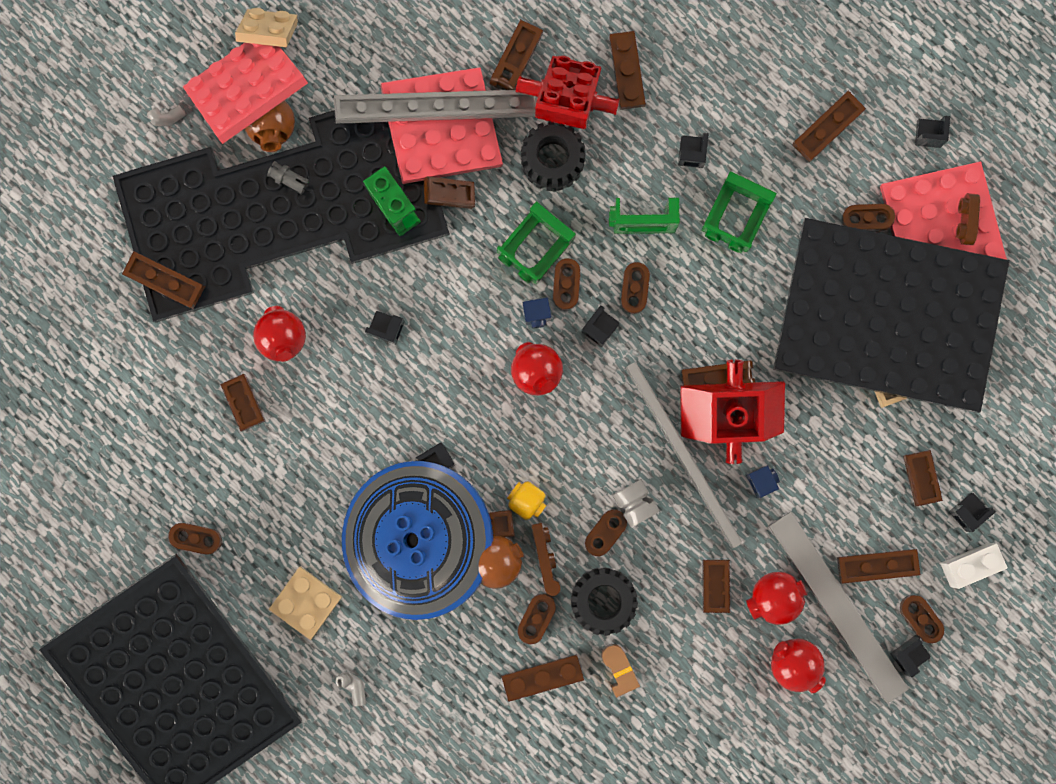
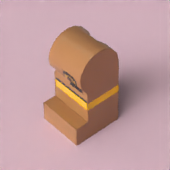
M609 644L604 647L601 655L602 660L607 667L611 668L617 683L611 685L615 697L617 698L640 687L623 649L617 644Z

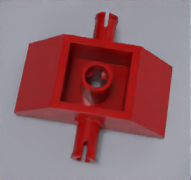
M552 56L545 79H542V81L519 76L516 85V93L538 97L535 106V118L586 129L590 113L593 110L616 115L620 100L618 98L597 95L596 89L601 66H596L589 61H574L567 56Z
M732 359L727 360V383L680 385L681 437L711 444L726 443V463L734 464V460H736V464L742 463V442H763L784 433L785 382L743 383L744 361L735 359V363H733Z

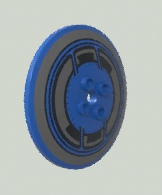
M424 461L395 464L372 476L363 484L351 501L342 529L344 562L350 578L359 592L372 605L383 612L395 617L411 620L438 617L455 610L465 603L482 582V577L479 573V560L482 553L491 546L493 541V529L488 510L483 499L471 483L448 467ZM410 533H415L418 537V544L414 548L407 544V537Z

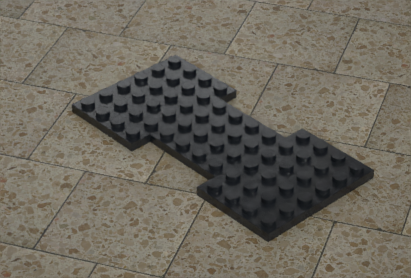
M335 110L309 117L315 142L219 170L213 149L208 147L112 176L133 251L205 286L194 309H191L143 285L152 320L155 323L254 294L247 269L343 240L345 241L350 261L354 264L448 236L450 233L442 207L440 205L425 204L424 180L402 184L389 122L336 123ZM274 161L282 166H289L290 170L309 179V184L306 189L304 188L305 191L302 195L284 184L279 185L275 183V179L267 176L269 168H273L272 163ZM384 166L416 209L414 212L421 221L402 236L397 234L370 196L363 182Z

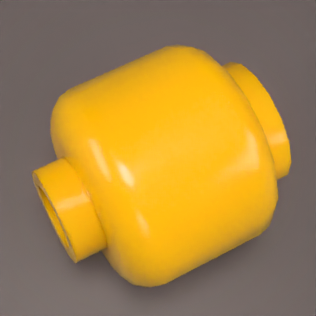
M529 481L523 484L518 482L507 497L509 500L508 507L524 520H529L533 515L538 518L547 506L543 503L546 495Z

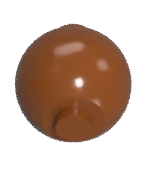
M284 100L247 126L245 131L252 141L261 146L263 151L276 152L281 149V144L285 143L293 134L295 128L294 112Z
M493 536L491 546L482 553L479 560V573L482 577L481 584L483 586L499 589L510 585L516 580L522 567L521 558L524 557L518 543L513 544L511 540L502 536Z

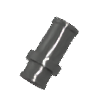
M274 161L272 163L273 168H269L267 176L275 179V183L279 185L284 184L302 195L305 191L304 188L306 189L309 184V179L290 170L289 166H282Z

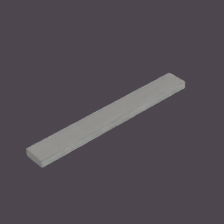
M516 90L334 95L336 123L535 117V106L538 97L516 93Z
M637 363L630 364L626 367L627 373L731 548L742 544L740 537Z
M792 512L785 514L770 524L768 527L885 703L888 704L909 690Z

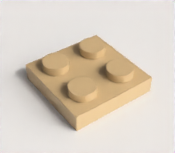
M261 8L247 9L235 32L236 42L287 47L297 26V15L289 14L286 11L269 12Z
M300 566L268 610L309 640H312L342 596Z

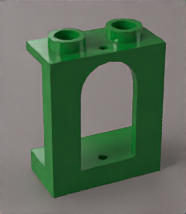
M385 166L363 181L370 196L399 236H402L421 222L414 212L416 209Z
M730 171L701 231L705 232V237L711 241L719 242L721 240L728 243V248L737 253L748 252L777 193ZM734 191L757 202L743 233L739 237L719 229V222Z
M616 198L614 206H610L609 227H614V234H671L676 232L680 224L679 198H668L664 214L620 215V198Z
M536 201L530 208V213L501 247H497L498 259L507 267L513 265L519 270L517 275L529 284L532 281L537 285L574 241L576 233ZM540 222L559 238L534 267L526 268L515 259V252Z

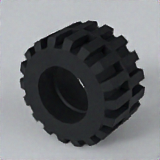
M548 121V125L544 126L543 123L538 124V129L532 128L529 131V136H525L523 146H521V165L523 166L524 174L528 176V180L531 183L535 182L536 187L542 189V186L546 187V191H552V188H557V191L563 190V186L567 185V187L573 185V181H577L580 177L585 162L584 142H581L582 137L580 134L574 133L575 129L572 126L566 128L564 124L554 125V122ZM556 144L567 151L568 160L561 167L548 168L538 160V152L546 145Z
M596 568L586 572L577 580L571 593V607L576 620L584 629L596 635L603 634L604 636H609L612 633L617 634L621 632L624 627L627 628L630 625V621L636 615V608H638L637 593L631 581L622 573L610 568ZM610 586L618 593L620 599L619 607L611 616L600 617L591 611L588 599L590 593L596 587Z

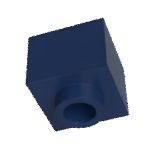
M548 297L522 302L526 325H532V328H541L547 326V322L551 321Z
M768 465L746 474L756 498H762L779 490L777 485L780 482L776 471L773 468L770 469Z

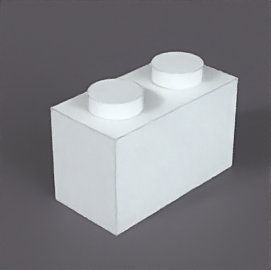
M986 543L940 563L950 587L958 589L1008 568L996 543Z

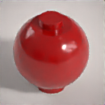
M272 306L267 308L264 315L257 321L253 331V339L256 348L264 357L273 361L285 362L294 358L302 350L306 340V331L302 321L295 314L284 310L280 306Z
M531 342L524 343L517 348L516 355L513 358L511 364L512 379L516 386L524 393L534 396L548 394L558 386L562 379L563 364L561 358L554 349L547 345L533 344Z
M777 571L768 573L757 581L753 588L752 598L746 600V603L755 620L763 617L768 623L784 625L799 617L805 606L804 596L808 594L802 580L797 581L794 576Z
M797 638L781 641L775 646L771 659V670L774 678L783 688L793 692L809 691L810 693H816L824 686L826 678L823 676L825 670L824 658L820 650L813 643Z

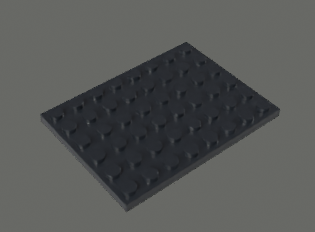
M804 218L773 370L981 413L1010 260Z
M177 553L42 645L39 649L145 784H214L302 723V718Z

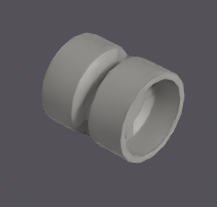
M642 479L613 495L619 508L625 509L624 517L630 527L643 522L660 511L653 498L647 497L649 491Z

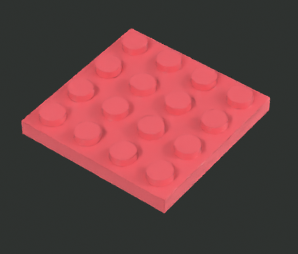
M243 43L241 46L232 49L221 60L211 64L200 75L191 78L183 88L215 135L224 144L304 87L308 82L279 46Z
M480 67L384 82L380 86L382 94L486 91ZM492 118L389 122L402 184L423 181L427 176L440 178L498 168L503 165Z
M981 161L880 185L884 204L889 205L895 212V221L890 227L892 236L1007 260ZM967 193L979 194L978 234L973 246L962 245L960 239L956 238L957 226L961 223V213L958 212V205L960 199L964 198Z

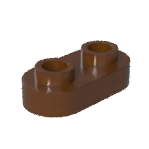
M967 193L959 201L958 212L961 213V223L957 226L956 238L960 239L962 245L973 246L975 244L979 224V194Z
M887 204L851 205L846 208L842 215L843 226L872 232L888 230L895 221V212ZM857 216L859 222L852 223L850 217ZM876 216H884L885 222H878Z
M570 258L562 259L557 263L553 288V302L555 306L567 311L577 305L580 286V266L575 260ZM565 268L571 269L572 275L569 277L564 276L563 270ZM564 293L569 294L571 297L570 301L563 302L561 295Z
M633 262L624 271L621 306L629 314L642 312L647 304L650 272L643 263ZM632 273H640L641 279L638 281L633 280ZM631 297H635L638 299V304L636 306H632L629 304V299Z
M609 510L605 512L587 535L585 547L591 555H605L625 531L627 520L621 511ZM613 517L619 520V525L616 528H612L609 525V521ZM596 538L602 539L603 546L601 548L594 547L593 541Z
M189 523L175 524L168 534L169 542L173 547L195 553L213 554L222 545V537L217 530ZM182 531L188 534V538L185 541L180 539ZM208 536L213 539L211 546L205 544V539Z
M538 594L530 601L518 626V636L524 643L536 644L542 639L556 609L555 602L551 596ZM540 602H545L548 608L546 611L541 612L538 610L537 605ZM531 625L536 628L534 635L526 633L528 626Z
M917 595L904 597L900 603V613L915 634L926 643L933 644L939 642L944 636V625L926 600ZM915 603L917 606V610L914 613L909 611V605ZM927 625H931L933 628L931 634L925 633Z

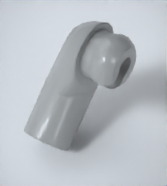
M180 104L167 113L161 114L158 108H153L147 113V117L151 120L150 123L154 126H171L187 115Z
M351 672L339 674L335 680L336 685L339 688L343 687L352 692L353 706L366 705L362 679Z

